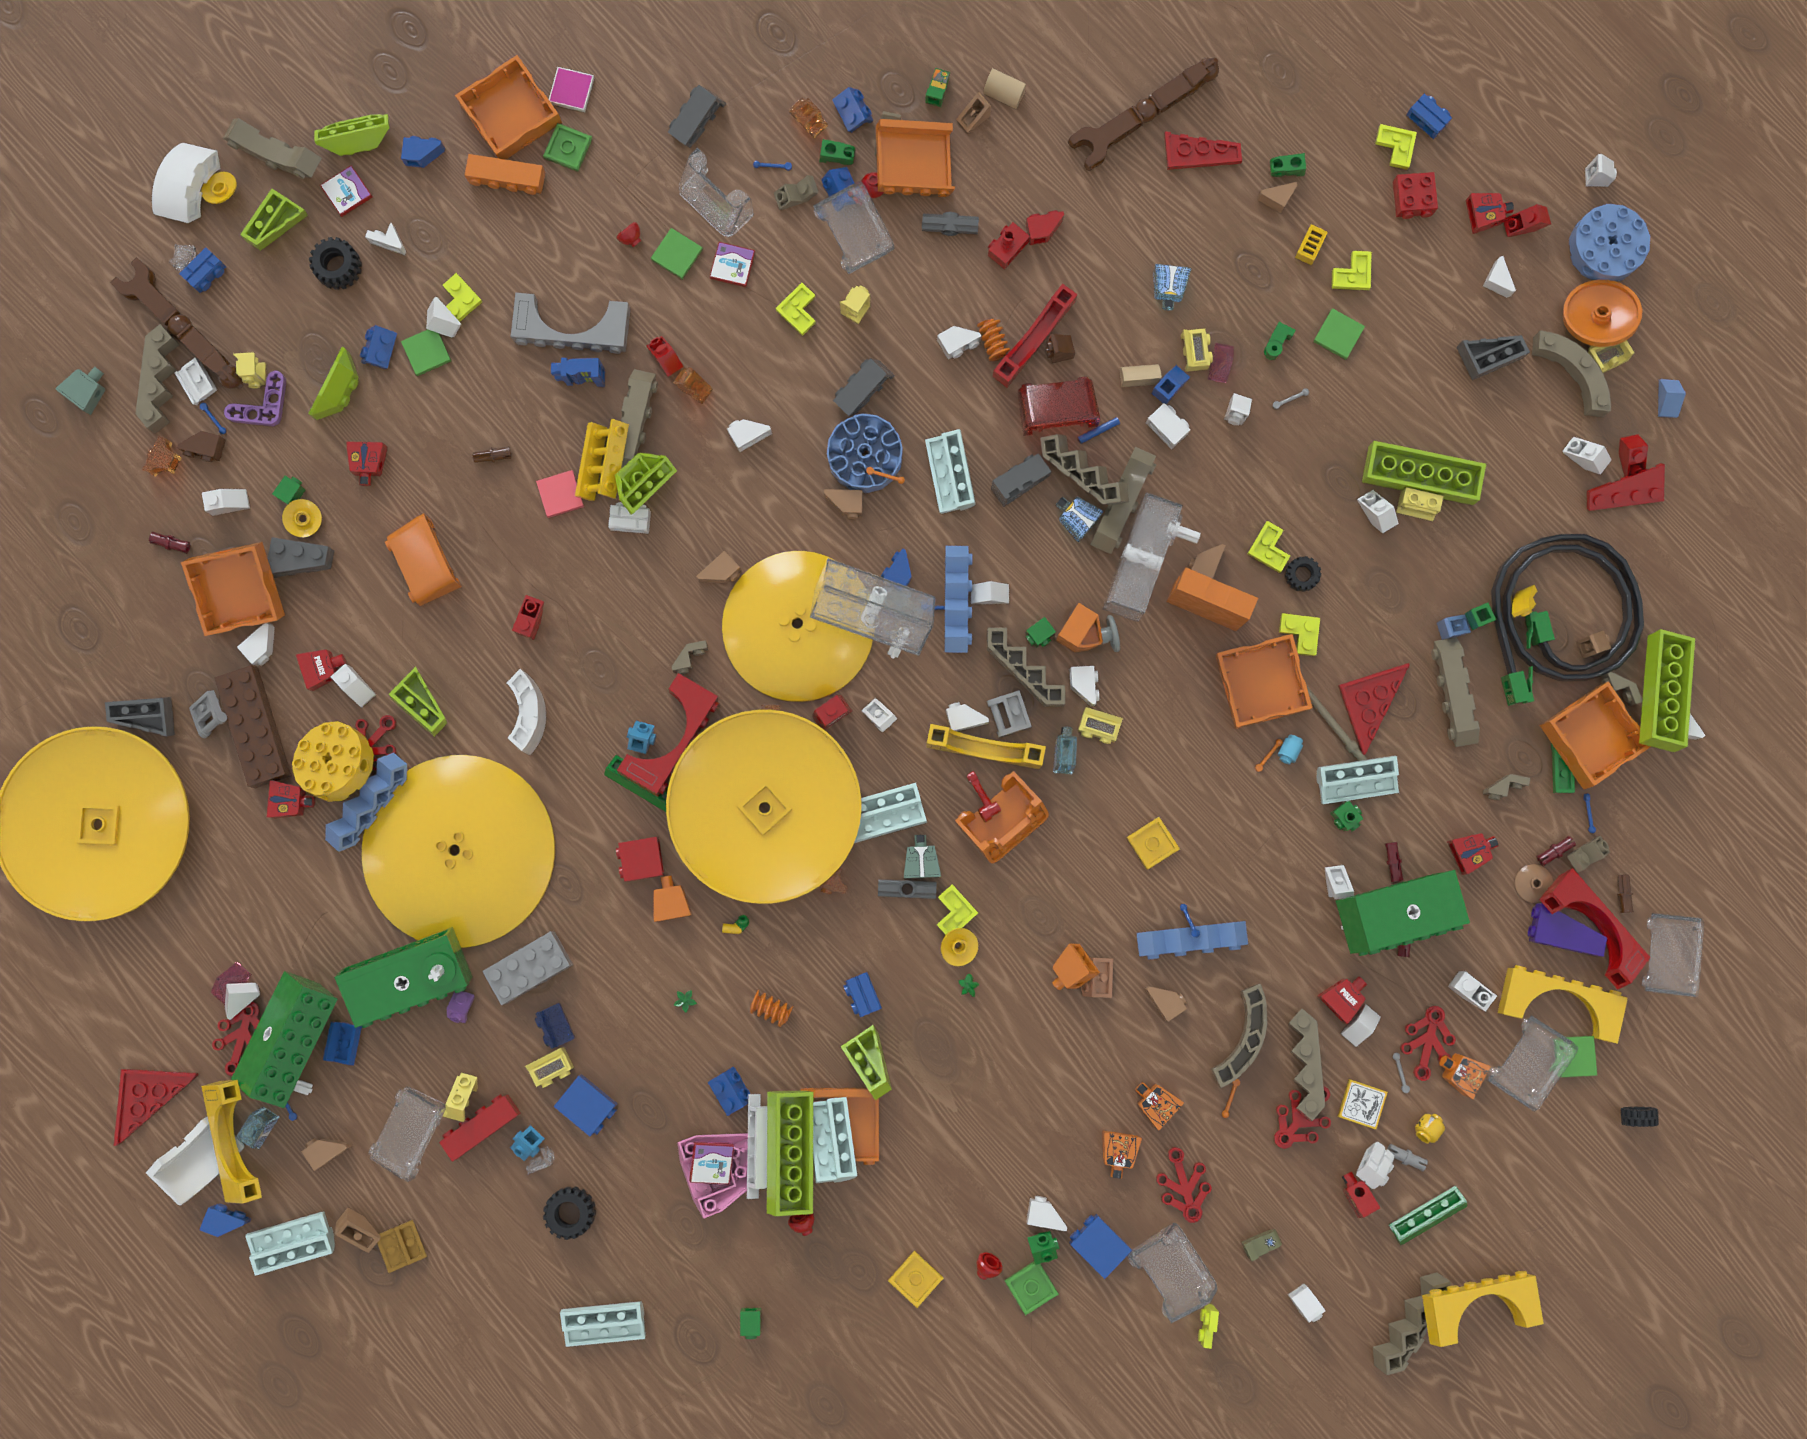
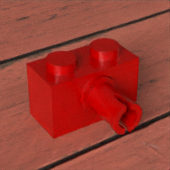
M1014 222L1009 227L1006 225L1000 232L1001 236L997 240L994 239L988 246V256L1004 270L1024 249L1030 239V236Z

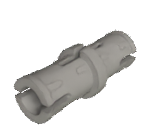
M1393 1144L1388 1146V1149L1392 1150L1390 1152L1394 1155V1158L1402 1161V1164L1411 1165L1421 1171L1426 1169V1166L1421 1164L1427 1165V1159L1414 1155L1412 1151H1405Z

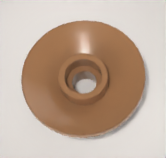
M1536 864L1526 865L1516 874L1514 881L1515 890L1523 900L1530 903L1541 902L1539 899L1552 885L1553 878L1550 872L1543 866ZM1535 880L1539 882L1538 887H1535L1533 884Z

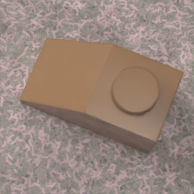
M824 489L825 498L843 516H847V519H858V516L862 517V490Z
M1221 544L1197 554L1194 559H1190L1187 568L1213 579L1226 545Z
M723 551L696 577L700 582L728 583L729 581H735L740 576L741 568Z
M1604 631L1576 641L1583 659L1611 649L1610 638Z
M1150 986L1144 988L1165 1021L1168 1022L1187 1010L1185 1006L1187 1002L1181 993L1178 995L1177 992Z
M314 1138L305 1144L307 1148L301 1152L312 1169L316 1171L351 1148L352 1145L343 1141L326 1138L316 1140Z
M347 1208L336 1221L335 1235L367 1253L380 1240L381 1236L368 1220L350 1208Z

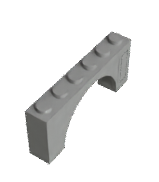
M515 293L511 338L516 344L527 345V343H531L538 347L553 345V347L563 349L566 346L572 347L574 350L589 348L595 352L609 350V352L616 354L621 353V351L626 352L631 309L628 302L609 301L604 317L596 326L582 333L565 334L551 329L541 320L538 312V300L534 294Z

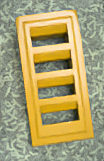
M1311 224L1295 258L1312 265L1328 232ZM1314 231L1322 236L1320 238L1314 234H1311V232ZM1311 237L1319 242L1316 243L1314 241L1309 240L1308 238ZM1308 243L1312 246H1315L1316 248L1313 249L1305 244ZM1303 249H1306V250L1312 252L1313 255H1311V254H1309V253L1303 251Z

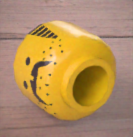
M1424 1114L1415 1125L1416 1136L1424 1143H1435L1445 1131L1442 1118L1437 1114Z

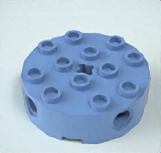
M1606 204L1596 207L1575 225L1569 237L1570 257L1577 270L1591 280H1612L1616 282L1624 280L1643 264L1650 250V234L1646 223L1635 211L1623 205Z
M858 414L847 418L835 427L828 439L827 459L831 473L841 485L850 490H862L863 493H870L883 489L893 481L892 479L875 474L868 475L866 472L868 467L895 477L901 468L903 447L899 435L890 422L877 415ZM868 451V455L862 456V453Z

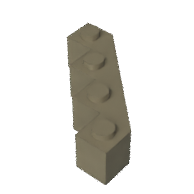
M161 324L145 336L135 413L146 428L155 434L170 423L159 407L171 399L173 395L162 382L177 370L165 356L180 345Z
M634 369L629 377L627 385L629 391L627 397H624L621 410V422L629 424L621 469L637 454L640 445L645 442L644 423L647 418L651 417L652 407H649L650 398L653 393L657 392L658 382L655 381L656 374Z
M1057 434L1040 437L1043 457L1076 481L1084 490L1095 496L1102 504L1113 505L1129 502L1127 483L1116 482L1108 484L1107 468L1103 466L1088 468L1086 451L1076 450L1068 452L1066 435Z
M988 628L987 651L1044 707H1064L1065 685H1046V666H1026V647H1007V628Z
M1457 637L1434 641V649L1431 650L1432 659L1436 660L1440 667L1437 684L1445 693V702L1442 703V709L1450 719L1448 737L1456 747L1479 743L1480 727L1479 722L1474 721L1473 711L1476 708L1473 694H1470L1468 689V683H1470L1468 669L1463 666L1462 657L1465 656L1463 647Z
M1301 1009L1288 1024L1303 1037L1290 1053L1305 1065L1293 1080L1308 1093L1296 1109L1309 1121H1313L1325 1107L1318 1024L1312 1016Z
M1436 1272L1420 1277L1421 1296L1404 1300L1406 1319L1389 1323L1390 1342L1373 1347L1374 1365L1386 1375L1404 1371L1409 1364L1407 1361L1412 1353H1416L1425 1341L1423 1337L1428 1330L1422 1295L1430 1294L1429 1291L1433 1289L1444 1291L1447 1290L1448 1286H1451V1282Z

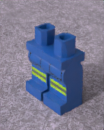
M561 358V363H551L552 376H555L556 381H564L567 386H573V383L579 385L584 382H595L597 387H605V368L599 358L569 360Z

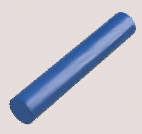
M1116 417L1079 436L1080 444L1120 424V421Z

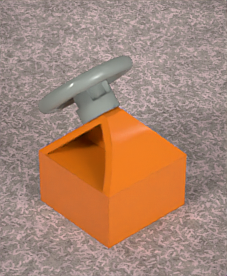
M1078 603L1055 640L1074 653L1088 651L1100 646L1101 643L1104 644L1109 641L1114 652L1120 651V639L1113 616L1108 615L1106 618L1107 627L1101 628L1099 615Z

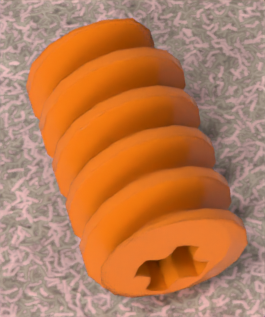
M988 319L977 324L980 328L979 333L983 335L981 338L985 342L986 353L990 356L989 361L999 360L1010 351V348H1004L1008 341L1001 340L1005 337V334H999L1003 327L996 326L1001 322L1000 320Z
M758 990L751 1003L750 1013L753 1014L757 1010L758 1017L764 1013V1020L772 1017L771 1023L774 1024L779 1020L778 1027H781L784 1023L786 1024L794 1006L788 1010L786 1002L780 1006V999L773 1003V996L766 999V993L764 992L759 996Z

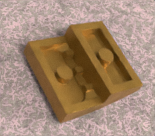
M413 1220L379 1234L381 1237L377 1244L388 1273L427 1257Z

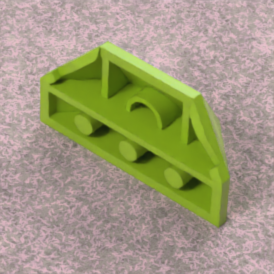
M371 114L335 122L314 131L315 144L340 156L370 151L379 146L389 129L388 114Z
M341 347L308 413L315 420L341 412L349 404V396L352 390H355L358 386L359 377L351 354L346 348Z
M636 454L615 474L619 500L631 515L634 514L677 470L664 455Z

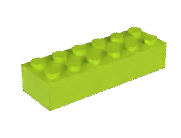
M1373 441L1368 447L1362 482L1401 491L1406 487L1441 495L1445 500L1474 505L1480 501L1486 464Z
M1662 629L1648 635L1639 744L1671 752L1688 747L1695 638Z
M811 1091L767 1092V1214L773 1216L813 1214V1092Z

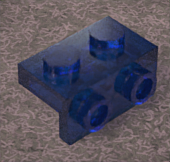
M560 1003L535 1013L537 1016L535 1022L538 1028H542L545 1034L543 1040L547 1047L550 1046L551 1049H554L575 1039V1035Z

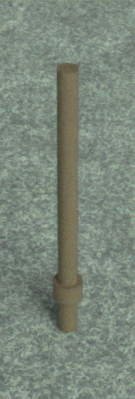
M1307 686L1312 705L1343 741L1349 753L1352 752L1358 761L1367 760L1358 749V744L1349 738Z

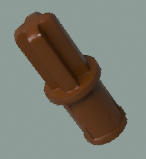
M509 446L498 449L491 447L490 450L474 452L472 454L475 463L492 461L494 463L496 460L512 458Z
M1628 874L1618 875L1619 894L1617 896L1620 897V912L1632 913L1634 911L1630 876Z

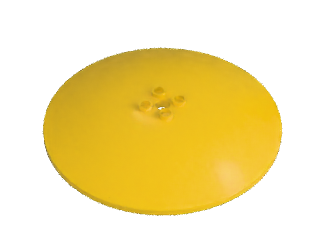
M752 710L719 720L701 732L688 745L671 775L666 799V816L670 836L676 851L688 869L701 882L721 895L734 900L756 904H772L792 900L813 891L826 882L840 868L850 853L857 837L861 818V793L851 761L842 747L829 733L817 724L792 713L777 710ZM762 803H768L770 810L767 813H762L759 810V806Z
M82 727L67 730L47 738L29 750L17 762L0 790V866L4 874L24 899L40 910L56 917L76 921H99L118 917L137 909L153 898L167 884L179 866L184 854L189 834L190 815L188 800L181 779L172 764L157 748L142 738L126 731L108 727ZM97 819L102 821V827L99 830L94 828V822Z
M450 755L425 761L407 771V780L402 786H397L393 792V798L385 808L382 806L376 813V820L368 829L365 828L362 867L367 887L374 902L394 926L416 940L452 927L461 948L482 945L503 937L524 922L534 911L551 880L555 860V838L545 805L531 785L520 775L506 766L486 758L469 755ZM453 845H458L460 848V852L456 856L450 853V848Z

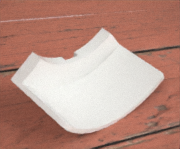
M181 143L173 148L162 161L154 180L152 191L153 213L186 223L200 218L202 197L200 189L203 183H207L209 178L216 171L220 170L218 152L186 143Z
M519 669L507 682L513 690L519 705L518 719L508 739L522 752L531 755L543 736L546 724V707L542 693L535 681L527 673Z
M208 1116L197 1124L184 1138L185 1141L178 1148L176 1146L157 1159L146 1172L178 1205H182L191 1199L219 1174ZM235 1136L240 1153L244 1148V1144Z

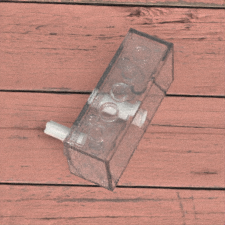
M1147 492L1145 493L1137 509L1104 602L1103 610L1137 622L1141 619L1146 611L1168 546H1172L1175 537L1196 544L1199 540L1201 533L1180 526L1183 515H1180L1183 505Z
M828 558L814 590L810 618L889 645L888 655H891V658H898L901 650L919 656L933 628L936 597Z

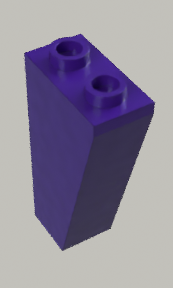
M1537 903L1533 907L1531 912L1533 921L1528 929L1529 942L1596 957H1604L1607 937L1559 911L1551 914L1543 903Z

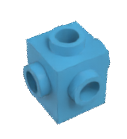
M636 721L633 728L630 727L627 733V738L629 739L627 749L646 754L649 746L654 745L656 734H653L654 725Z
M530 1125L524 1132L520 1130L513 1138L515 1142L510 1148L516 1156L525 1161L529 1156L533 1158L541 1150L539 1145L545 1138Z

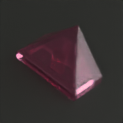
M1215 343L1213 362L1210 365L1208 380L1227 382L1233 362L1234 346Z
M236 962L216 978L211 994L225 1005L226 984L245 983L252 974Z

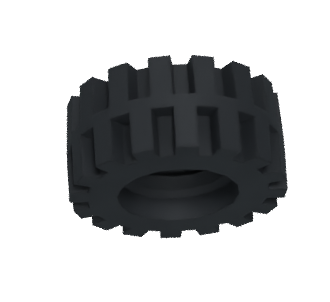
M1308 556L1294 559L1285 571L1286 582L1291 585L1290 588L1301 592L1314 588L1319 583L1322 574L1320 573L1321 567H1318L1319 563L1313 561V558H1308ZM1304 566L1309 569L1311 573L1310 579L1306 582L1297 579L1295 573L1297 568Z
M1638 1106L1621 1108L1622 1125L1632 1127L1658 1126V1109Z

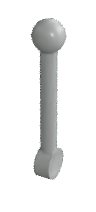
M1303 389L1302 392L1283 401H1275L1273 408L1279 409L1280 405L1303 395L1307 396L1309 395V390Z
M1394 1053L1393 1059L1396 1060L1403 1085L1401 1090L1404 1093H1408L1410 1087L1406 1085L1399 1060L1400 1054Z

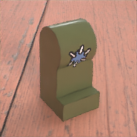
M1276 1229L1265 1231L1241 1242L1248 1259L1251 1261L1282 1245Z

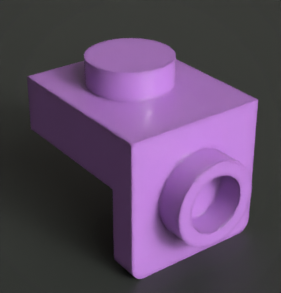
M464 991L454 992L447 1007V1018L456 1023H466L467 1013L474 1001V995Z

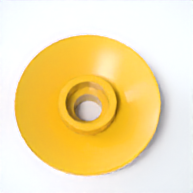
M229 172L213 174L207 183H204L202 186V197L211 204L226 201L236 190V178Z
M298 499L290 502L285 507L282 521L290 534L297 537H308L316 533L320 528L322 515L319 508L313 502ZM305 515L306 521L301 522L300 516Z
M965 928L951 930L945 935L941 943L943 958L953 966L968 964L975 958L978 952L976 936ZM960 942V946L955 948V944Z

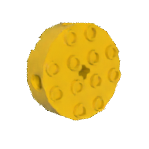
M338 721L326 722L311 729L299 741L294 753L292 769L296 782L304 791L328 802L343 801L350 797L349 795L356 789L360 790L366 783L372 771L374 754L367 738L361 732Z

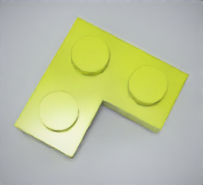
M1380 124L1375 144L1393 148L1390 166L1408 170L1417 132Z
M1352 251L1351 269L1333 268L1332 289L1370 290L1371 252Z
M457 273L443 284V287L454 298L446 307L459 322L482 303V300Z
M801 283L776 307V311L802 336L816 323L804 310L815 298V294Z
M1266 521L1247 553L1278 573L1282 572L1290 558V555L1275 547L1283 530Z
M1282 613L1279 633L1298 635L1296 648L1298 654L1316 656L1320 618Z
M953 884L938 897L951 911L937 924L945 935L953 929L964 927L978 914Z
M1205 1304L1204 1309H1201L1200 1320L1203 1321L1202 1329H1199L1198 1341H1201V1345L1204 1348L1212 1349L1213 1332H1217L1219 1311L1213 1304Z

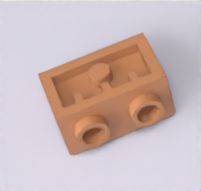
M1090 958L1100 973L1081 986L1082 996L1112 998L1113 959Z

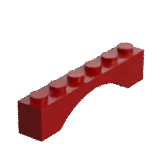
M1062 283L1029 330L994 369L993 378L1006 388L1009 387L1076 302L1077 294Z

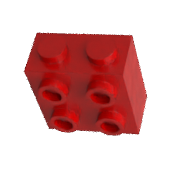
M1434 172L1399 174L1393 180L1396 217L1410 219L1414 216H1421L1422 218H1427L1436 212L1438 202Z
M659 837L618 843L619 848H616L617 859H621L622 867H619L620 878H624V882L665 876Z

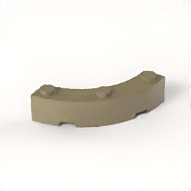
M239 118L233 119L223 137L224 140L228 141L227 145L236 150L239 148L266 162V165L273 170L278 168L301 179L313 176L322 159L320 156L306 147L294 146L292 149L287 143L276 138H265L258 134L260 130Z
M1540 330L1533 337L1532 355L1543 357L1553 362L1556 361L1565 367V370L1574 381L1578 382L1582 390L1584 415L1604 417L1611 412L1610 392L1606 379L1592 356L1572 340L1559 334Z
M1134 448L1119 481L1127 483L1129 502L1108 505L1090 545L1109 554H1112L1114 547L1119 548L1123 539L1119 536L1130 512H1135L1138 506L1136 499L1147 475H1152L1156 464L1153 463L1156 458L1155 455L1140 448Z
M1256 984L1240 991L1245 1008V1024L1242 1036L1234 1051L1223 1062L1211 1068L1220 1088L1239 1078L1254 1062L1263 1045L1267 1029V1003L1261 984Z

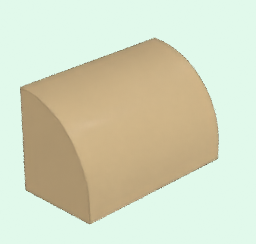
M992 68L983 94L1017 109L1025 93L1026 84Z
M1159 364L1120 367L1121 387L1155 385L1162 378Z

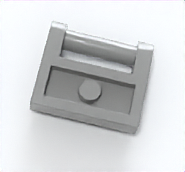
M214 690L204 693L189 707L197 732L202 738H207L216 726L223 724L227 720V715L221 711L219 700ZM213 716V720L206 725L205 721Z
M1020 690L987 701L988 707H991L998 729V738L1032 727ZM1000 703L1004 705L1010 728L1005 729L998 707Z

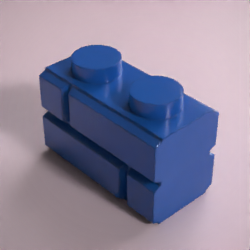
M1425 93L1406 114L1432 139H1435L1452 119L1447 109L1440 108L1436 104V100Z
M205 247L179 274L201 293L211 287V282L215 278H219L224 274L226 266Z
M868 972L846 980L847 985H844L847 996H852L854 1003L851 1006L855 1015L859 1014L862 1017L882 1009Z

